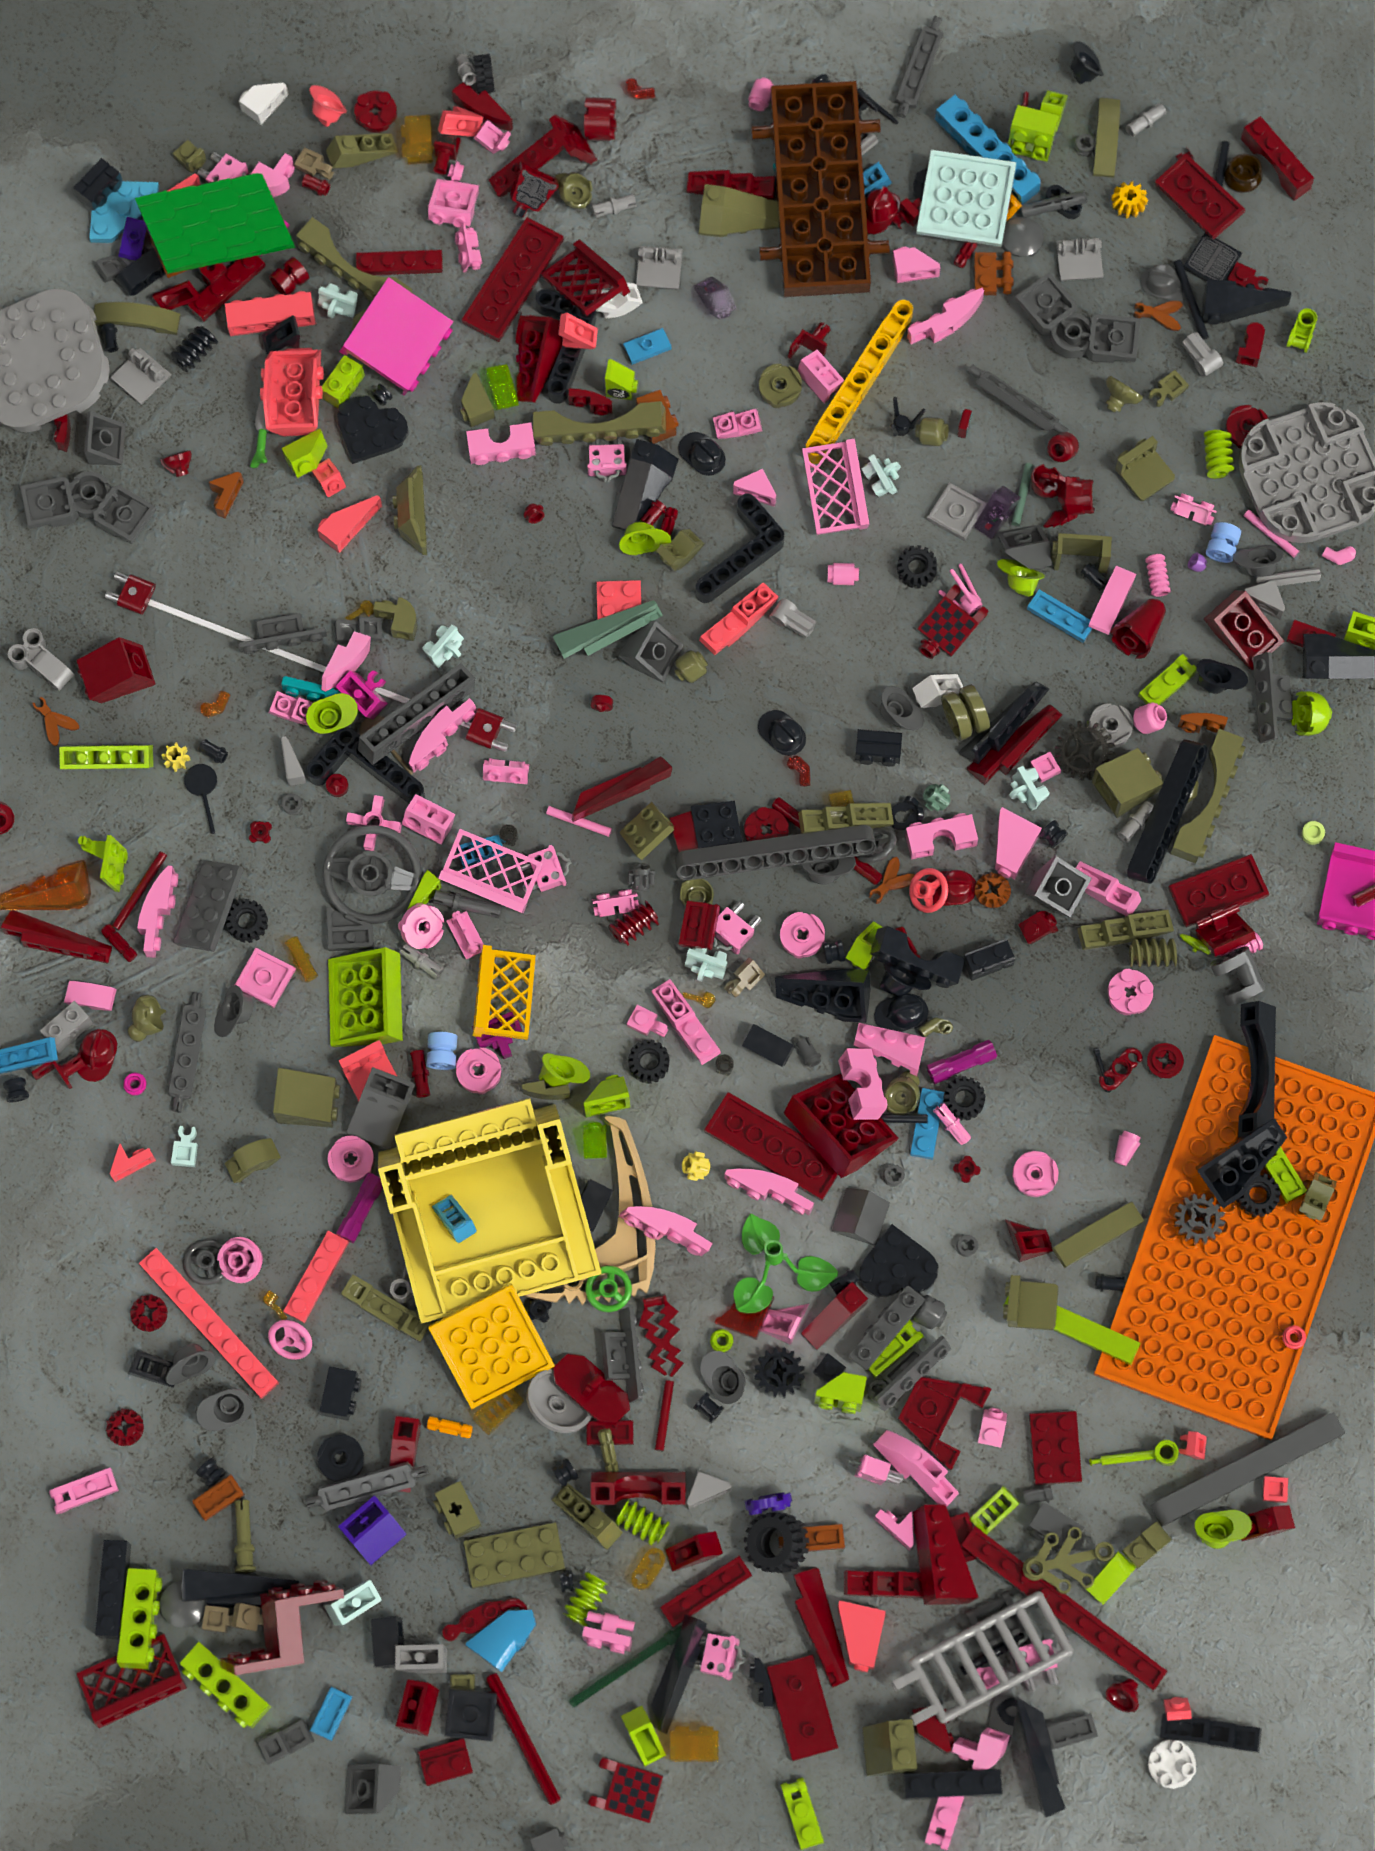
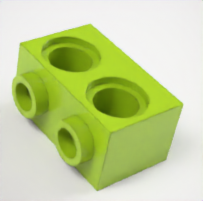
M344 355L322 385V399L336 408L348 400L365 377L363 366Z

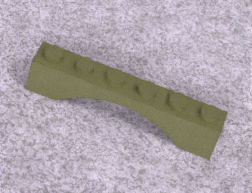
M313 217L296 235L298 248L303 253H310L320 265L328 266L335 276L346 279L353 289L361 290L371 302L388 278L370 275L351 266L336 250L329 229ZM389 277L413 293L412 289L396 277Z
M661 401L639 403L625 415L602 423L573 421L555 410L533 412V437L538 444L543 446H550L556 442L572 444L574 441L580 440L584 442H594L596 439L612 441L616 440L617 437L635 439L640 435L657 437L660 434L666 433V408Z
M1221 729L1218 730L1209 754L1214 773L1212 797L1200 815L1180 828L1171 855L1195 864L1198 857L1203 858L1207 849L1204 841L1206 837L1211 838L1215 828L1211 823L1214 817L1219 818L1223 807L1219 805L1221 797L1226 799L1230 786L1226 784L1229 778L1234 779L1238 766L1234 765L1236 758L1241 759L1246 748L1242 746L1243 737Z

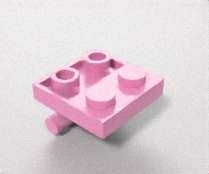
M588 1611L586 1621L602 1624V1628L598 1630L584 1626L582 1637L586 1641L587 1646L601 1649L602 1645L608 1646L611 1652L624 1654L625 1651L630 1652L632 1645L631 1637L616 1634V1630L620 1628L633 1631L635 1622L620 1619L618 1615L605 1613L603 1615Z

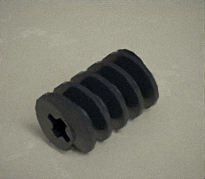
M196 326L194 333L190 332L188 339L182 341L183 345H178L176 347L177 351L170 353L171 358L182 370L188 373V366L192 369L195 368L193 360L198 363L201 362L199 354L204 357L207 355L204 348L211 351L213 348L210 342L216 345L219 342L208 329L203 326Z

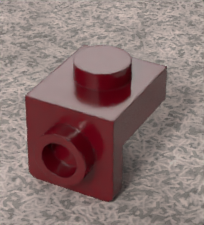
M1039 911L1018 924L1028 944L1035 943L1049 933L1058 932L1056 918L1047 911Z

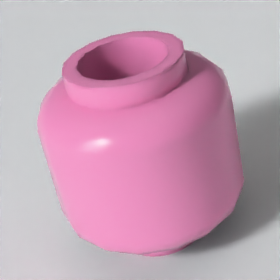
M1154 702L1136 708L1133 715V724L1142 734H1150L1161 730L1167 720L1165 709Z

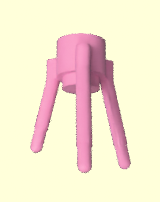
M959 564V569L970 592L956 572L950 569V573L965 594L960 598L961 604L956 600H953V602L971 615L980 609L983 604L962 564ZM939 590V594L945 597L946 593Z

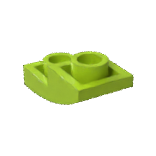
M1117 1551L1094 1577V1584L1086 1590L1103 1605L1136 1567L1121 1552Z

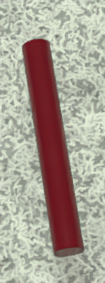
M665 1381L655 1444L656 1451L664 1452L674 1387L673 1381Z

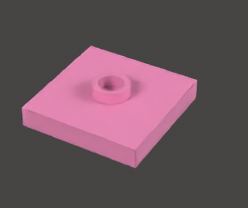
M255 948L235 985L239 986L243 993L251 995L256 1000L275 1008L296 968Z

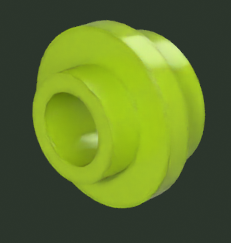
M725 1329L716 1330L710 1338L711 1347L715 1351H729L733 1346L732 1334ZM719 1338H725L726 1343L724 1345H719L717 1343V1340Z

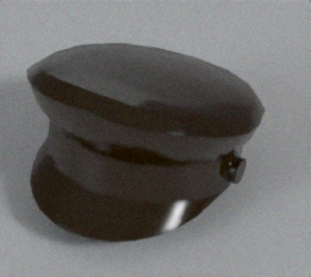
M1240 154L1234 157L1229 162L1225 171V180L1228 186L1242 193L1256 189L1260 185L1263 175L1260 161L1250 154Z

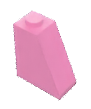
M1003 807L998 817L995 870L1002 877L1007 879L1011 877L1015 880L1039 838L1042 828Z

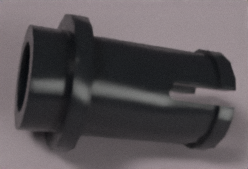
M113 323L102 325L100 330L104 339L105 352L109 353L119 350L116 338L118 329Z
M1089 563L1081 571L1083 578H1087L1099 590H1102L1103 586L1107 585L1109 579L1095 568V564Z
M204 739L199 745L198 751L214 759L215 763L222 764L228 757V752L224 747L220 748L207 739Z
M847 1269L846 1273L829 1284L837 1295L851 1282L857 1285L856 1282L860 1280L853 1269Z
M1101 1274V1276L1096 1275L1095 1289H1099L1100 1292H1103V1290L1124 1291L1125 1277L1104 1276V1274Z

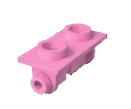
M463 224L455 234V243L459 248V264L462 265V271L465 273L469 267H472L473 270L480 269L482 260L480 250H472V248H478L479 246L477 232L474 231V228H466L465 224Z
M1181 493L1180 497L1175 495V498L1179 500L1178 503L1173 502L1170 510L1174 511L1173 514L1188 518L1190 512L1193 511L1195 512L1193 521L1205 526L1207 524L1212 525L1214 517L1211 516V513H1217V511L1213 510L1214 505L1204 501L1199 505L1192 502L1193 497Z
M489 758V760L484 761L483 780L528 784L529 764H525L524 761H510L509 766H505V760Z
M632 889L618 891L619 895L610 896L609 893L596 895V899H592L593 904L597 903L598 905L593 907L595 916L615 915L614 906L619 907L620 914L630 912L631 909H637L639 905L638 900H633V897H637V893L632 892Z
M460 911L454 912L452 914L453 918L446 922L467 960L481 953L484 944L467 911L460 913Z

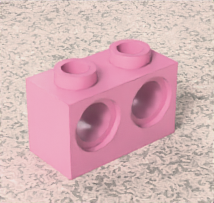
M415 794L405 811L402 825L442 844L452 828L455 814Z

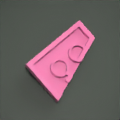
M859 1023L854 1046L860 1049H872L874 1056H883L891 1060V1064L897 1067L901 1065L909 1069L911 1074L917 1076L926 1037Z

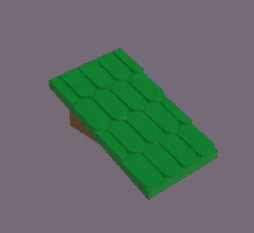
M254 173L234 179L227 178L168 192L165 190L135 198L167 279L194 268L295 248L262 173Z

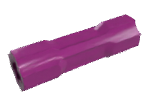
M989 1039L954 1056L931 1063L926 1068L931 1081L935 1085L962 1071L992 1061L997 1058V1054Z
M371 1173L366 1175L355 1201L336 1232L338 1236L348 1240L350 1243L354 1244L370 1209L383 1189L380 1177Z

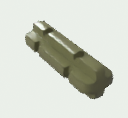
M608 1428L601 1429L598 1432V1437L601 1442L600 1446L606 1472H618L619 1467L616 1461L611 1430Z

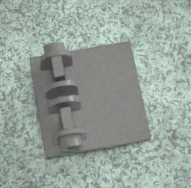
M1101 239L1056 241L1061 281L1104 278L1100 250L1102 248Z
M640 246L636 285L641 287L679 289L683 249Z
M133 348L128 354L130 358L110 378L142 405L171 374L141 348Z

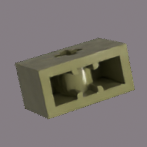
M461 1481L435 1493L437 1500L433 1502L439 1514L444 1512L447 1521L443 1523L449 1535L454 1533L457 1539L482 1526ZM455 1505L458 1509L462 1508L459 1510L461 1515L457 1517L452 1513V1507Z

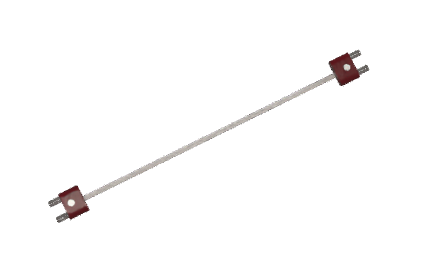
M116 572L114 579L125 583L120 595L107 591L105 594V598L117 602V606L141 615L145 612L147 605H150L243 642L255 640L151 600L156 584L132 574L127 576ZM279 648L267 650L321 672H325L327 668ZM383 688L375 689L378 694L404 704L411 700ZM481 708L477 710L472 723H465L464 721L460 724L469 728L466 740L489 749L494 747L504 752L507 751L508 744L496 740L500 729L504 728L511 732H515L517 729V725L504 721V717Z

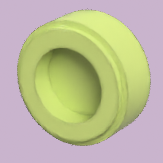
M1310 821L1304 825L1301 835L1306 843L1316 845L1323 840L1325 829L1321 823Z

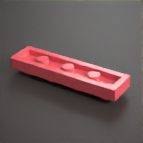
M330 1231L326 1233L283 1311L285 1314L305 1324L347 1248L348 1240Z

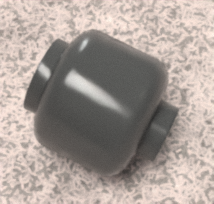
M925 1295L923 1296L925 1301L913 1315V1320L928 1329L939 1328L947 1315L945 1305L932 1296Z

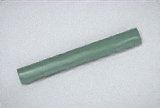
M1026 463L1024 466L1011 523L1014 526H1020L1033 471V465L1030 463Z

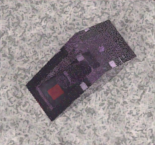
M713 276L694 286L695 291L710 314L717 319L726 318L731 315L732 311L737 309L728 287Z
M1003 485L992 494L974 528L990 539H993L1011 516L1021 497Z

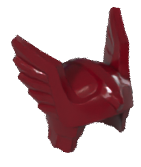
M1041 473V477L1063 484L1058 494V502H1060L1062 509L1052 513L1043 525L1044 528L1062 526L1066 522L1076 519L1078 515L1094 513L1095 508L1092 501V485L1094 480Z

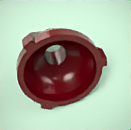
M187 450L162 458L160 461L172 474L175 473L176 477L189 474L188 469L192 453L191 450Z
M1127 1678L1124 1682L1111 1684L1106 1690V1700L1120 1711L1134 1713L1139 1707L1138 1692L1136 1691L1138 1688L1137 1682Z

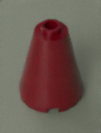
M1148 599L1113 626L1110 634L1113 633L1111 639L1121 652L1128 656L1130 654L1137 655L1136 659L1145 658L1149 654L1166 613L1163 602L1159 599Z

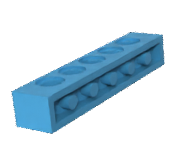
M954 95L936 109L935 120L970 156L1016 162L1014 177H1020L1022 180H1013L1011 193L1021 204H1025L1040 191L1041 181L1039 176L1035 172H1031L1026 167L1025 162L1012 153L1007 143H1002L997 138L996 132L992 128H988L983 123L982 118L978 114H974L963 99H959ZM957 119H964L965 121L959 122ZM972 133H977V134H979V136H976V137H975V136H972L971 134H972ZM985 148H992L993 151H987Z

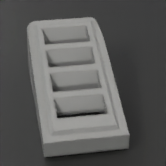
M282 737L281 743L288 785L305 784V774L287 737Z

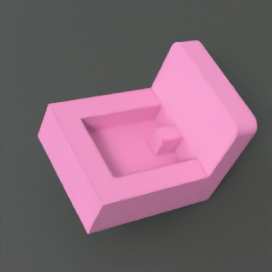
M487 120L483 123L474 139L492 154H495L499 150L503 151L510 142L508 138L511 133L509 131L503 133Z
M997 1408L984 1409L978 1443L1001 1448L1007 1413H1003L1002 1410Z

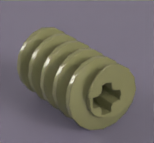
M1145 938L1142 939L1140 945L1137 939H1133L1129 947L1130 967L1133 966L1134 961H1137L1138 967L1142 966L1143 961H1146L1148 967L1151 966L1152 961H1155L1157 967L1160 966L1161 961H1164L1166 967L1169 966L1170 961H1173L1176 967L1177 947L1174 939L1170 938L1168 944H1166L1165 939L1161 938L1159 944H1157L1156 939L1152 938L1149 945Z

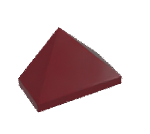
M189 280L153 294V298L160 308L168 310L191 303L201 297Z

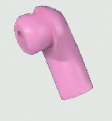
M1348 546L1336 552L1326 547L1322 557L1337 565H1342L1355 558L1356 550Z

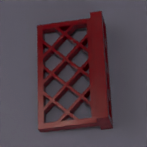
M580 239L573 243L575 250L541 273L544 280L586 316L620 293L624 297L631 292L624 276ZM574 259L578 260L577 264L568 265ZM589 269L588 273L579 274L580 270ZM566 271H574V275L565 276ZM560 272V276L550 277L554 273ZM591 279H600L599 283L590 284ZM586 280L585 284L576 285L577 281ZM572 281L570 286H562L563 282ZM612 288L606 293H601L602 289ZM588 290H596V294L587 293ZM582 291V295L573 296L574 292ZM592 300H594V301H593L590 305H588L587 307L584 306L585 301H592Z
M165 1634L152 1639L151 1648L161 1642L165 1648L161 1658L154 1656V1660L159 1661L155 1673L153 1674L143 1669L129 1668L137 1671L132 1684L121 1680L126 1668H121L117 1678L106 1674L109 1666L118 1664V1655L76 1674L90 1708L92 1719L99 1729L187 1689ZM163 1663L172 1666L175 1674L166 1678L159 1676ZM141 1673L152 1677L149 1686L144 1688L137 1686ZM91 1674L100 1676L95 1688L87 1686L84 1677ZM104 1678L115 1681L110 1694L99 1690ZM119 1683L130 1687L127 1696L123 1698L114 1696ZM97 1693L108 1697L105 1706L96 1709L93 1703Z

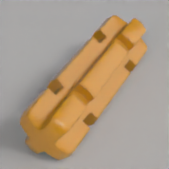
M432 1416L427 1421V1429L439 1430V1432L455 1436L459 1434L464 1438H470L472 1435L473 1427L471 1425H460L458 1422L445 1419L439 1420Z

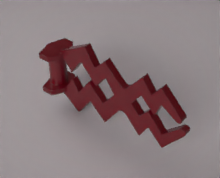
M665 1294L646 1299L642 1298L644 1309L639 1327L648 1330L644 1337L656 1345V1348L648 1357L655 1361L651 1367L664 1376L667 1375L660 1366L667 1361L658 1356L664 1349L669 1352L666 1359L676 1364L670 1373V1377H673L684 1364L675 1357L682 1350L670 1344V1340L680 1330L671 1324L670 1321L679 1311L667 1302ZM664 1304L665 1307L659 1313L666 1316L658 1325L668 1330V1332L660 1339L653 1336L659 1328L648 1322L655 1314L649 1311L648 1308Z

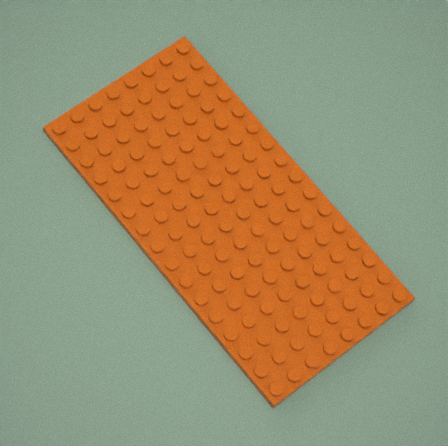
M1214 1035L1110 1327L1111 1330L1138 1341L1141 1345L1131 1365L1101 1352L1094 1375L1271 1441L1304 1347L1303 1345L1299 1349L1288 1348L1283 1343L1282 1335L1285 1329L1290 1326L1302 1328L1306 1338L1309 1333L1375 1138V1092L1275 1057L1274 1118L1288 1137L1281 1145V1148L1307 1190L1315 1172L1337 1181L1322 1220L1311 1219L1300 1212L1299 1208L1305 1194L1287 1204L1280 1194L1276 1207L1270 1214H1265L1263 1217H1260V1215L1252 1217L1251 1213L1247 1215L1245 1213L1246 1210H1241L1239 1207L1240 1203H1237V1200H1235L1225 1208L1220 1206L1218 1212L1225 1213L1224 1217L1220 1218V1220L1225 1222L1223 1227H1219L1222 1230L1221 1234L1217 1235L1214 1233L1216 1239L1213 1242L1207 1238L1206 1245H1203L1201 1240L1194 1245L1192 1238L1186 1242L1185 1237L1187 1235L1178 1234L1181 1227L1174 1226L1175 1222L1179 1220L1174 1217V1214L1180 1212L1177 1207L1179 1204L1184 1205V1198L1192 1201L1193 1194H1196L1198 1199L1201 1198L1202 1194H1205V1200L1209 1201L1213 1197L1214 1201L1212 1204L1214 1206L1220 1204L1195 1167L1240 1139L1238 1138L1239 1114L1247 1100L1251 1079L1248 1047ZM1265 1168L1261 1170L1260 1175L1268 1174ZM1253 1187L1250 1190L1249 1195L1252 1201L1256 1203L1266 1201L1267 1193L1262 1187ZM1197 1205L1199 1208H1207L1205 1206ZM1187 1211L1184 1215L1185 1223H1187V1221L1189 1220V1215L1187 1214ZM1214 1216L1210 1218V1224L1213 1228L1215 1223ZM1196 1217V1218H1195V1221H1196V1222H1198V1221L1203 1222V1220H1204L1203 1217H1200V1218ZM1192 1231L1197 1234H1202L1200 1231ZM1290 1335L1291 1341H1298L1297 1335Z

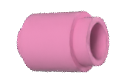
M767 78L755 80L748 98L749 106L752 109L764 111L768 107L771 100V86H774L771 80Z
M834 563V565H828V583H833V585H854V581H859V568H854L855 563Z

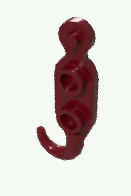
M517 1598L487 1602L462 1615L457 1625H446L442 1631L443 1637L447 1641H455L460 1633L473 1634L486 1628L512 1607L527 1610V1606L522 1600Z

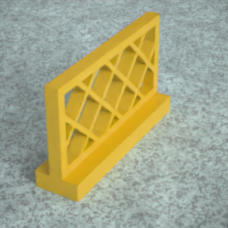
M482 946L472 1036L482 1037V1034L528 1040L536 955L493 950L492 946ZM495 957L504 958L508 965L500 970L494 963ZM520 960L529 961L530 967L522 972L516 963ZM510 967L519 975L512 981L503 973ZM498 976L506 983L499 990L492 983ZM520 979H523L528 985V988L522 993L514 986ZM509 987L517 995L511 1001H508L502 995V992ZM497 996L505 1004L498 1010L490 1004L491 1000ZM519 999L526 1005V1009L521 1013H518L512 1006ZM507 1008L515 1015L508 1022L500 1015ZM494 1017L503 1025L498 1029L488 1028L489 1021ZM519 1020L524 1026V1032L514 1031L510 1025Z

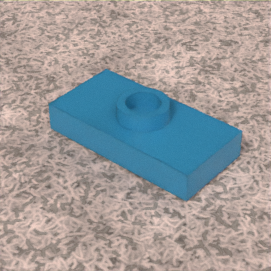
M663 328L623 343V347L632 365L672 349Z
M330 1687L310 1731L332 1741L353 1697Z

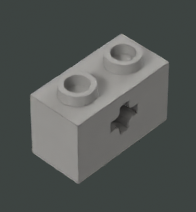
M73 1001L44 1026L40 1032L44 1038H55L56 1050L60 1053L86 1031L93 1022L84 1010Z

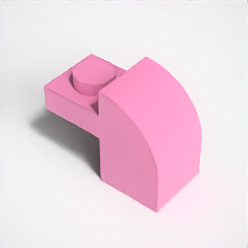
M285 153L274 170L258 162L251 174L262 173L272 196L282 195L290 188L288 178L292 176L295 169L293 159Z
M987 1727L981 1733L979 1744L960 1737L954 1743L952 1752L958 1754V1757L963 1760H974L973 1770H987L994 1766L1004 1755L1010 1735Z

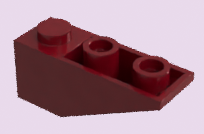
M396 1416L389 1467L409 1461V1464L414 1469L421 1427L419 1419ZM411 1487L399 1490V1492L411 1493Z

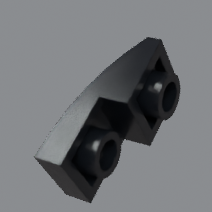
M755 1658L754 1664H750L749 1678H754V1684H763V1688H759L758 1703H763V1709H773L772 1689L767 1671L760 1658Z

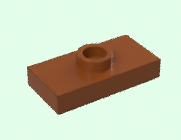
M229 1475L192 1502L206 1522L245 1494L234 1477Z

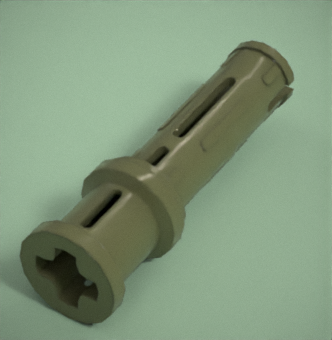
M240 1500L234 1502L237 1545L234 1548V1553L237 1555L235 1573L239 1574L256 1572V1567L253 1565L255 1547L251 1544L249 1500H242L243 1510Z

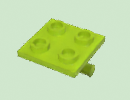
M107 835L106 841H93L85 836H80L78 843L81 845V848L85 852L103 860L100 879L115 892H120V887L124 883V864L128 859L127 849L112 835Z

